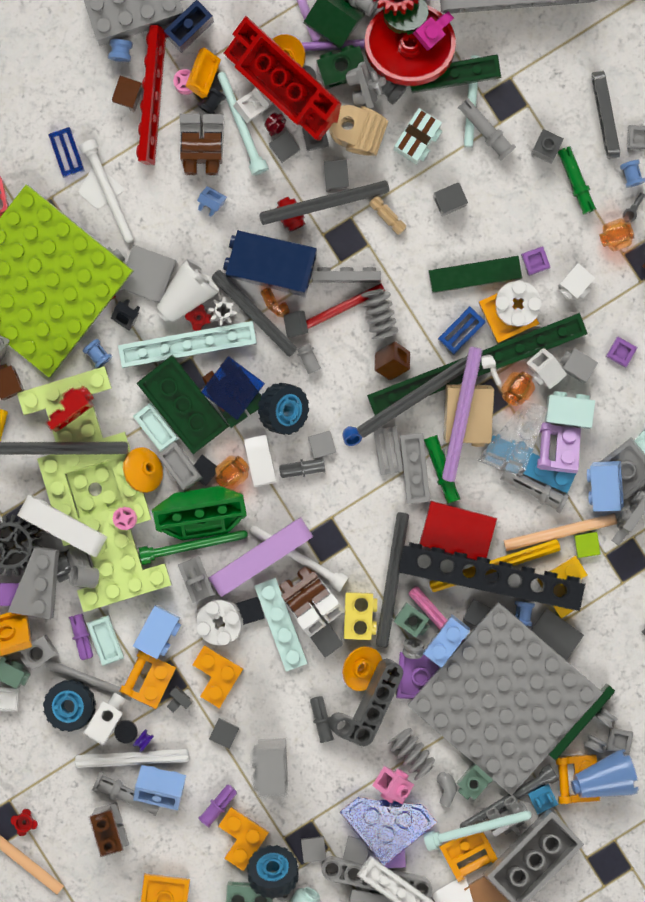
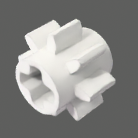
M225 297L219 303L214 299L212 305L215 308H208L207 310L208 313H212L210 322L215 320L218 322V327H221L223 322L231 324L232 320L229 316L233 317L237 313L232 311L234 303L229 304L225 302ZM220 308H223V312L226 313L224 316H220L221 313L218 311Z

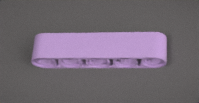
M300 517L208 579L220 597H222L311 539L313 535Z

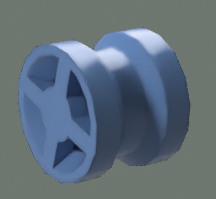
M111 39L110 46L112 48L108 54V59L117 62H130L131 56L129 51L133 43L123 39Z

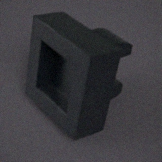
M127 299L124 303L119 301L114 308L111 319L130 331L136 322L140 307L137 306L133 310L128 306L130 300Z

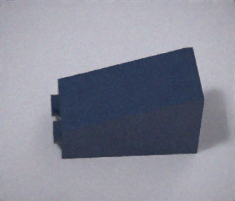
M237 230L236 236H231L229 248L232 249L230 258H225L223 266L227 277L306 297L317 256V248Z

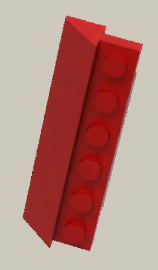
M245 16L232 35L235 38L223 54L235 64L234 67L296 125H301L313 138L321 140L331 125L338 123L341 102L251 19Z

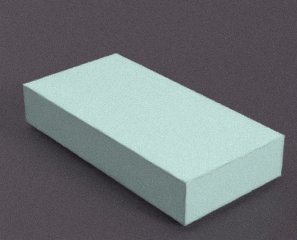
M149 403L133 416L160 452L179 439L152 403Z
M109 615L86 623L102 666L125 658Z

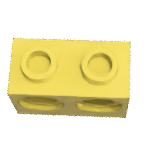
M345 592L344 639L372 640V635H376L377 621H372L373 612H377V598H373V593ZM359 598H364L368 602V606L364 611H358L354 606L355 601ZM358 621H363L367 625L366 631L362 634L354 631V624Z

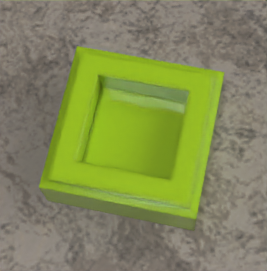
M597 532L574 535L577 558L601 555Z

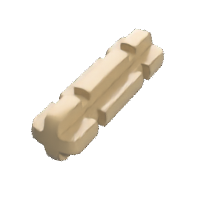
M375 196L369 202V205L374 211H378L377 214L389 226L393 227L392 230L396 234H401L406 229V225L402 220H398V216L386 204H383L384 201L379 196Z

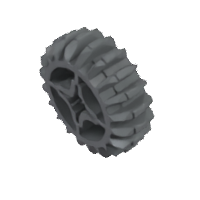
M3 515L2 522L0 521V531L9 526L15 527L9 537H0V546L2 548L0 574L6 569V576H11L13 570L16 576L21 575V569L25 571L33 549L43 547L41 545L36 546V541L42 540V537H34V534L39 532L38 528L30 530L33 524L27 522L24 525L25 520L21 517L17 522V515H11L10 521L7 515ZM21 531L25 533L28 539L29 548L24 547L21 543ZM14 540V544L19 549L8 550L9 547L4 542H12ZM15 553L26 555L19 563L14 565L8 564L9 559H12Z

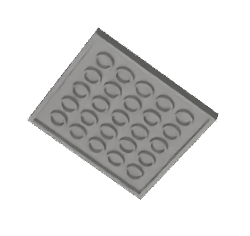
M497 602L453 652L443 667H440L408 703V707L512 796L603 692L500 602Z

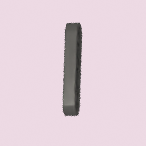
M604 70L592 72V85L606 156L608 159L620 157V148Z

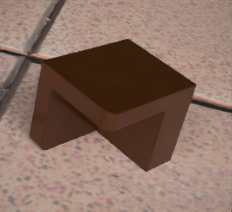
M119 76L112 102L128 107L130 111L135 112L143 90L142 83Z
M395 341L375 353L374 371L388 380H393L410 370V351Z

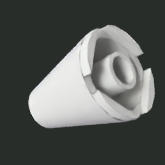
M189 259L183 262L157 305L159 309L158 315L166 322L168 320L176 321L215 296L219 291L217 284L208 274L202 273V268Z

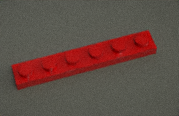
M150 25L146 36L148 45L147 55L144 58L146 72L142 81L144 95L140 103L142 117L138 126L140 140L136 149L138 161L145 165H155L166 45L165 29L158 25Z

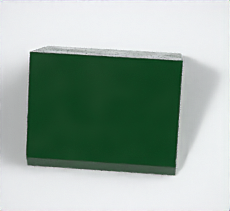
M316 0L303 23L341 49L366 13L357 7L351 6L347 0Z

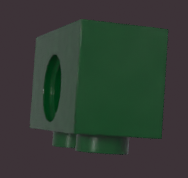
M349 45L342 48L339 53L332 54V52L320 55V59L316 60V65L323 87L328 90L348 83L346 79L347 72L357 68L359 63L365 61L360 46L354 48V45ZM343 61L348 67L344 71H339L335 67L336 63Z

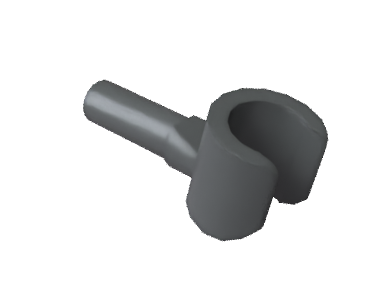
M639 194V196L637 197L634 204H632L630 209H626L623 212V218L627 211H632L634 217L631 219L630 222H633L636 219V211L638 209V206L644 199L645 194Z

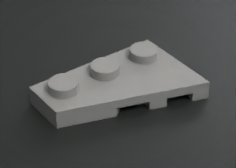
M43 547L33 549L8 612L46 619L54 618L59 550Z

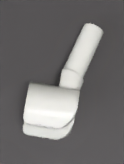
M481 356L483 369L490 368L496 385H500L501 380L496 371V362L493 356Z

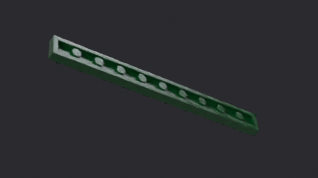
M578 313L482 350L481 356L492 355L496 362V369H500L536 355L543 348L549 350L585 336L588 333L582 317ZM461 359L367 395L374 416ZM481 360L477 377L491 372L490 368L483 369ZM464 373L447 384H461ZM444 385L443 387H441L440 389L436 390L435 392H433V393L430 394V395H433V394H435V393H438V392H440V391L445 390L446 385Z

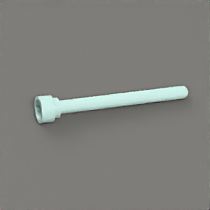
M220 72L218 80L251 159L249 161L250 172L252 176L264 173L269 169L266 160L259 157L245 120L233 107L237 100L226 73Z
M523 811L441 834L435 831L424 833L425 845L429 851L435 850L443 842L526 821L531 818L532 814L530 811Z

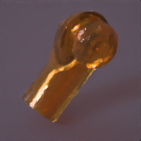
M265 288L260 292L267 308L276 316L284 317L283 315L290 313L286 302L278 305L271 288Z

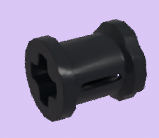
M210 87L207 97L202 102H199L197 106L207 114H216L215 110L222 100L225 101L226 96L217 89Z

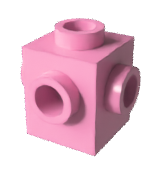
M384 766L372 786L382 793L380 796L388 802L392 803L395 800L403 804L414 784L407 779L409 775L397 768L396 771H393Z

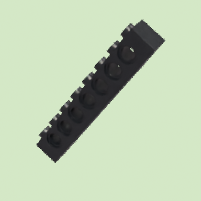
M409 542V546H403L398 573L577 611L581 609L585 584L580 583L581 578L567 575L566 580L557 578L558 573L544 571V575L535 573V568L522 566L521 570L513 569V564L499 561V565L490 564V559L478 556L475 561L467 559L468 554L454 551V556L445 554V549L432 547L431 551L422 549V544ZM421 555H427L431 560L427 568H421L418 565L417 561ZM447 559L452 562L453 569L451 572H442L440 564L443 560ZM468 564L473 565L475 568V575L471 578H467L463 574V568ZM490 569H494L498 573V578L493 583L488 582L485 577L486 572ZM512 574H517L520 577V584L517 587H511L508 583V578ZM534 579H540L543 583V588L539 592H534L531 589V582ZM559 583L565 587V594L561 597H557L553 592L555 585Z

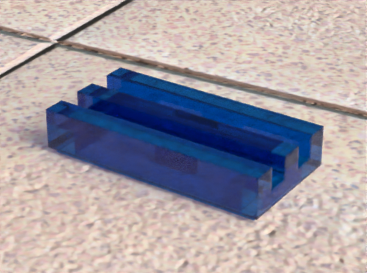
M68 127L48 134L63 178L85 171L71 128ZM67 133L78 164L76 168H74L63 134ZM57 136H59L70 170H65L55 140Z

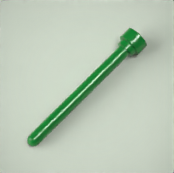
M241 530L153 549V547L148 548V546L139 547L142 565L151 564V561H154L157 557L246 539L248 532Z

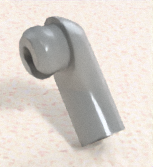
M441 772L437 776V782L442 785L444 793L439 803L450 807L457 792V786L452 775Z

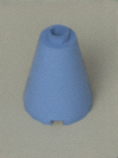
M624 749L618 750L573 776V781H571L573 793L578 794L580 798L637 794L638 787L634 788V781L638 779L630 756H624L626 752Z

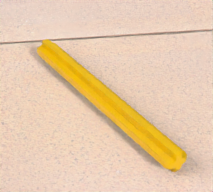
M557 539L491 560L490 564L499 565V561L515 566L561 550L560 544ZM474 566L463 570L465 577L471 578L475 575ZM490 569L486 572L485 575L494 573L496 571L494 569ZM436 580L429 582L432 592L455 586V584Z

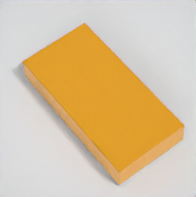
M200 48L185 86L202 99L207 97L221 59L207 48Z

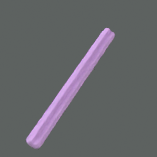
M477 347L469 348L442 477L443 480L454 482L456 478L482 350Z

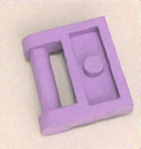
M541 423L539 429L541 433L540 459L537 460V468L577 473L579 468L581 428ZM550 435H557L555 461L549 460Z

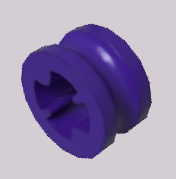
M145 729L133 746H138L140 748L139 751L142 752L154 735H148Z

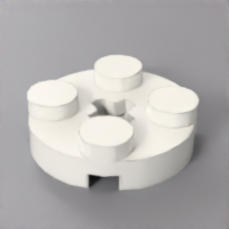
M520 280L504 285L499 290L495 301L496 313L500 320L509 326L516 327L526 326L533 322L538 316L542 305L538 291L531 284ZM514 298L517 300L521 298L524 301L522 303L524 307L522 310L512 307L514 305L512 301Z
M225 599L210 601L198 613V634L212 645L229 644L239 637L243 629V618H241L239 613L240 610L234 603ZM221 616L225 626L218 628L215 619H219Z

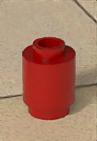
M286 197L277 202L278 207L276 208L294 204L297 201L295 198L290 200L289 197ZM301 215L281 220L284 228H288L289 232H292L305 225L303 220L305 217Z

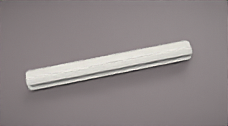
M187 749L77 755L75 757V765L77 768L188 762L189 752Z

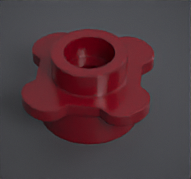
M273 113L265 121L264 126L268 132L270 131V136H274L284 129L286 119L283 118L284 115L282 113Z

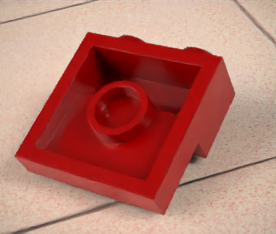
M87 387L71 388L62 395L64 399L60 403L64 410H56L49 415L50 420L46 422L51 431H60L94 406L91 401L94 397Z

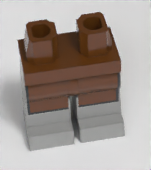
M180 114V160L183 164L185 175H197V164H206V175H218L220 164H223L224 114H203V138H201L200 114Z
M117 802L95 808L89 818L100 856L103 857L123 851V847L128 846L129 842L124 825L117 826V824L123 822Z

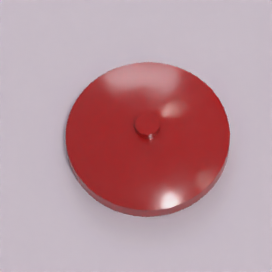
M428 6V18L432 17L436 21L443 15L438 10ZM382 9L373 17L366 29L365 54L374 71L381 77H385L386 80L404 86L423 85L439 78L451 65L456 48L455 33L449 22L442 28L446 35L431 49L426 50L414 34L407 35V33L402 32L398 34L389 29L384 22Z

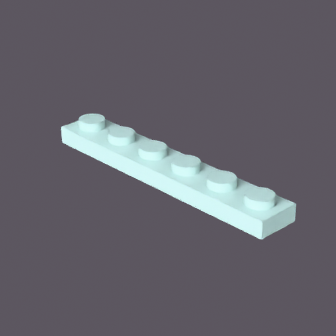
M253 321L118 345L122 368L165 361L171 355L177 359L257 344Z

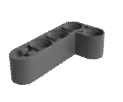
M391 659L381 660L376 667L354 717L340 712L334 713L329 718V728L339 737L357 745L368 746L371 744L403 677L402 667ZM384 687L383 694L377 696L378 689ZM374 708V714L371 717H367V712ZM341 721H345V726L338 730V724ZM365 729V734L361 738H357L358 732Z

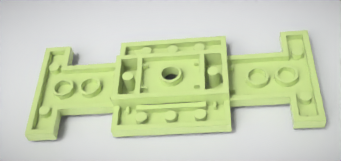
M100 367L17 393L23 415L46 409L49 418V415L56 410H64L60 401L64 399L62 395L71 388L78 389L84 386L85 388L87 387L92 395L112 389L106 367ZM94 406L60 431H53L56 442H127L128 453L131 451L126 432L103 438ZM127 454L47 455L37 459L51 506L107 536L98 556L90 555L94 568H97L99 571V584L95 588L86 587L77 590L83 612L172 585L165 563L143 570L131 529L121 530L113 523V514L121 507H128L135 511L137 514L136 524L152 520L144 493L133 489L125 479L123 463ZM97 482L101 485L102 491L98 496H93L89 491V487L92 483ZM62 540L63 546L70 545L69 543Z

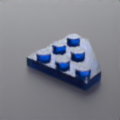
M357 797L340 811V814L376 859L384 866L437 823L423 804L415 803L401 804L397 801L390 803L387 800Z

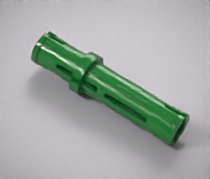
M571 146L567 147V149L559 150L557 153L574 190L572 194L579 202L582 214L585 215L587 212L595 211L597 208L589 193L591 189L589 185L586 186Z
M438 435L424 439L438 477L437 483L443 490L446 503L449 504L460 500L455 482L443 480L442 476L446 458Z

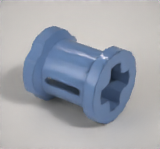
M639 160L626 162L620 166L626 177V188L645 183V178H642L639 169Z
M99 339L92 341L82 350L93 360L96 369L102 367L112 358V355L107 354L100 345Z
M515 601V605H517L515 616L526 626H532L531 614L535 603Z

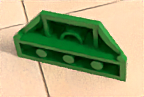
M221 486L174 493L152 509L156 531L164 532L182 541L226 534L241 519L247 516L243 494Z

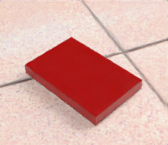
M430 501L419 544L428 548L445 549V552L454 554V551L468 554L467 558L476 560L477 556L487 558L497 518Z

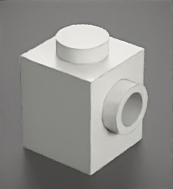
M578 263L558 285L561 288L559 292L568 300L572 298L575 301L578 297L583 299L590 292L591 288L589 285L595 277Z
M544 348L526 362L533 371L531 377L538 385L544 384L549 389L558 384L567 375L556 358Z

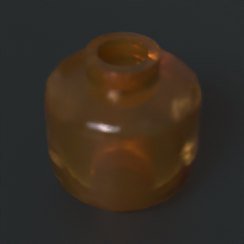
M622 218L604 224L602 227L603 233L599 234L603 247L608 246L613 252L630 246L632 239L635 238L630 222H625Z
M524 371L521 373H511L501 387L503 399L513 406L526 404L535 390L531 375Z
M228 456L216 466L215 472L217 476L215 480L221 487L236 489L248 478L249 466L240 456Z

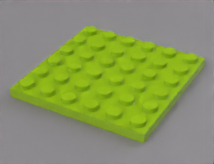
M27 184L0 217V335L9 339L8 345L50 378L134 270Z

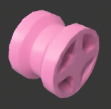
M188 69L176 72L173 80L176 90L182 95L193 93L186 86H183L186 85L191 73Z
M121 507L113 514V523L121 530H129L137 523V514L131 508Z

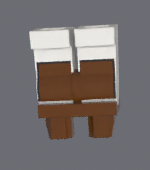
M304 566L297 573L301 579L300 582L293 585L290 580H286L279 587L282 591L281 597L298 620L302 629L311 637L326 626L313 607L314 605L328 623L345 612V610L318 575Z

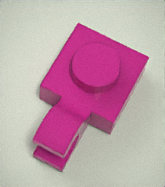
M449 11L436 21L430 17L413 34L423 47L429 50L446 35L442 28L451 22L454 17Z

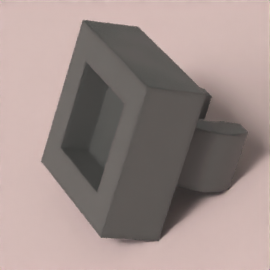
M176 686L169 693L174 699L167 707L174 713L180 705L187 709L193 700L181 688Z

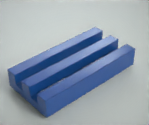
M469 306L438 340L454 355L486 321ZM470 313L472 317L447 341L445 337ZM477 319L479 323L454 348L451 344Z

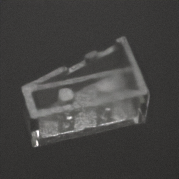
M526 400L484 450L478 461L521 477L527 469L547 408Z

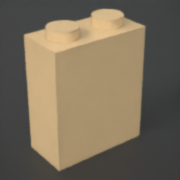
M446 384L443 439L449 443L461 385ZM475 385L463 443H471L475 447H484L485 443H491L494 388L491 385Z

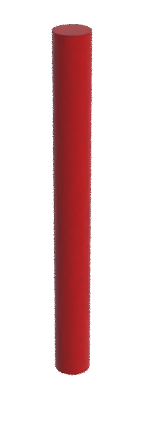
M382 283L307 319V328L310 329L369 300L368 297H362L361 294L384 289Z

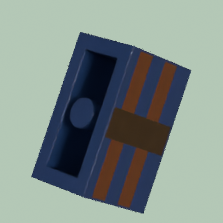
M196 0L164 30L165 36L182 53L214 23L213 15Z

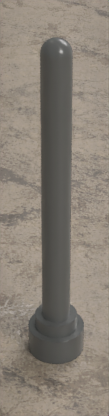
M549 764L542 768L538 777L518 788L513 795L520 799L544 783L552 785L559 779ZM508 794L462 822L460 828L478 824L487 819L486 811L496 807L498 811L505 808L504 801L511 795Z

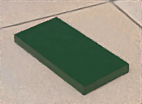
M173 355L136 383L193 455L229 427Z

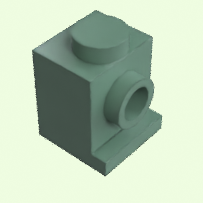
M407 602L393 620L416 638L419 634L423 636L430 626L427 623L429 618ZM410 617L417 618L415 625L409 624L408 620Z
M2 656L0 660V681L15 689L20 688L21 685L25 686L31 675L27 670L23 669L25 665L13 659L9 662V656Z
M473 763L457 781V785L460 787L458 792L467 800L470 797L476 800L493 779ZM476 780L478 782L477 787L471 788L469 786L470 782Z

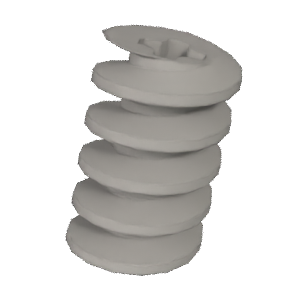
M385 289L361 294L362 297L369 298L363 305L371 307V309L365 312L366 315L373 316V318L367 321L368 324H374V327L369 329V332L376 333V336L371 339L389 337L398 332V328L392 326L396 323V319L390 318L394 314V310L387 309L393 305L392 301L385 300L391 294L388 291H384Z
M408 728L396 735L388 744L394 742V746L391 749L392 752L400 750L397 756L398 759L406 758L402 764L403 766L411 764L408 772H417L414 778L416 781L434 767L432 765L435 759L434 757L427 758L430 752L428 750L421 751L424 746L423 743L415 744L418 737L416 735L409 737L412 729Z

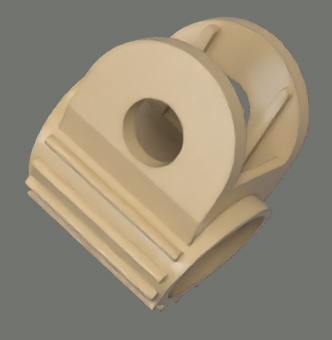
M343 105L340 109L338 123H333L330 127V135L335 143L346 147L345 150L348 152L366 156H377L389 120L364 106L358 108L352 105ZM349 122L353 124V128L345 130L342 128V125Z

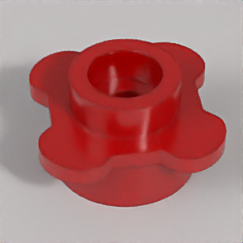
M202 304L185 314V319L191 322L192 328L195 331H199L204 325L211 323L210 319L212 316L206 313L205 307ZM198 315L201 316L200 320L196 319Z
M23 809L21 814L11 817V824L14 825L19 836H25L29 830H34L38 826V822L32 818L29 809Z

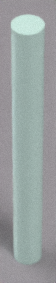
M473 55L471 56V59L478 58L480 56ZM478 82L470 83L468 87V98L475 106ZM466 117L464 146L473 147L474 125Z

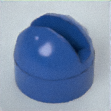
M348 426L342 433L344 443L347 446L357 445L362 440L356 427Z

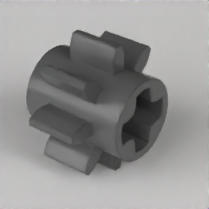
M59 554L57 579L60 583L69 579L68 573H70L71 568L67 556L61 558Z

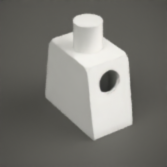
M114 692L108 704L103 701L85 729L84 735L105 746L123 716L120 709L126 699ZM106 712H110L113 715L108 722L102 719Z

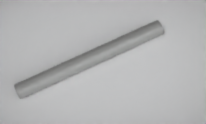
M52 660L47 662L46 668L111 694L115 692L129 701L132 700L131 697L119 692L121 688L119 686Z

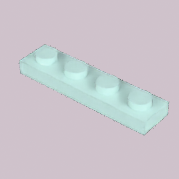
M273 578L255 585L254 587L286 672L308 664L286 603L281 597L282 593L277 579Z

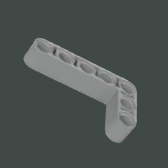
M336 856L326 857V860L323 861L322 874L326 879L378 891L360 877H349L348 871L350 869L357 868L361 870L364 864ZM329 863H335L338 866V871L329 873L325 867ZM389 869L414 888L420 883L426 884L428 889L423 894L431 899L432 886L426 877Z

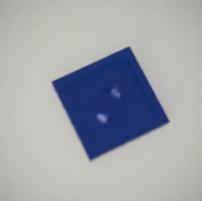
M228 356L201 393L238 420L265 383Z

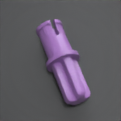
M82 613L69 617L74 634L72 639L76 641L80 659L87 660L93 657V652L88 637L90 633H87Z
M228 784L214 800L211 799V804L199 817V820L204 825L210 827L220 813L226 811L225 807L237 794L235 788Z

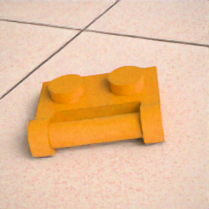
M139 650L136 655L138 658L125 685L121 686L119 692L157 709L176 667ZM148 662L152 666L138 693L133 688L145 663Z
M596 754L558 757L556 765H558L559 804L600 801V797L580 798L578 794L569 795L567 764L574 765V775L597 763Z
M484 832L447 841L439 846L458 882L464 880V876L490 862L494 863L498 859ZM483 849L486 850V855L460 869L458 868L457 863Z

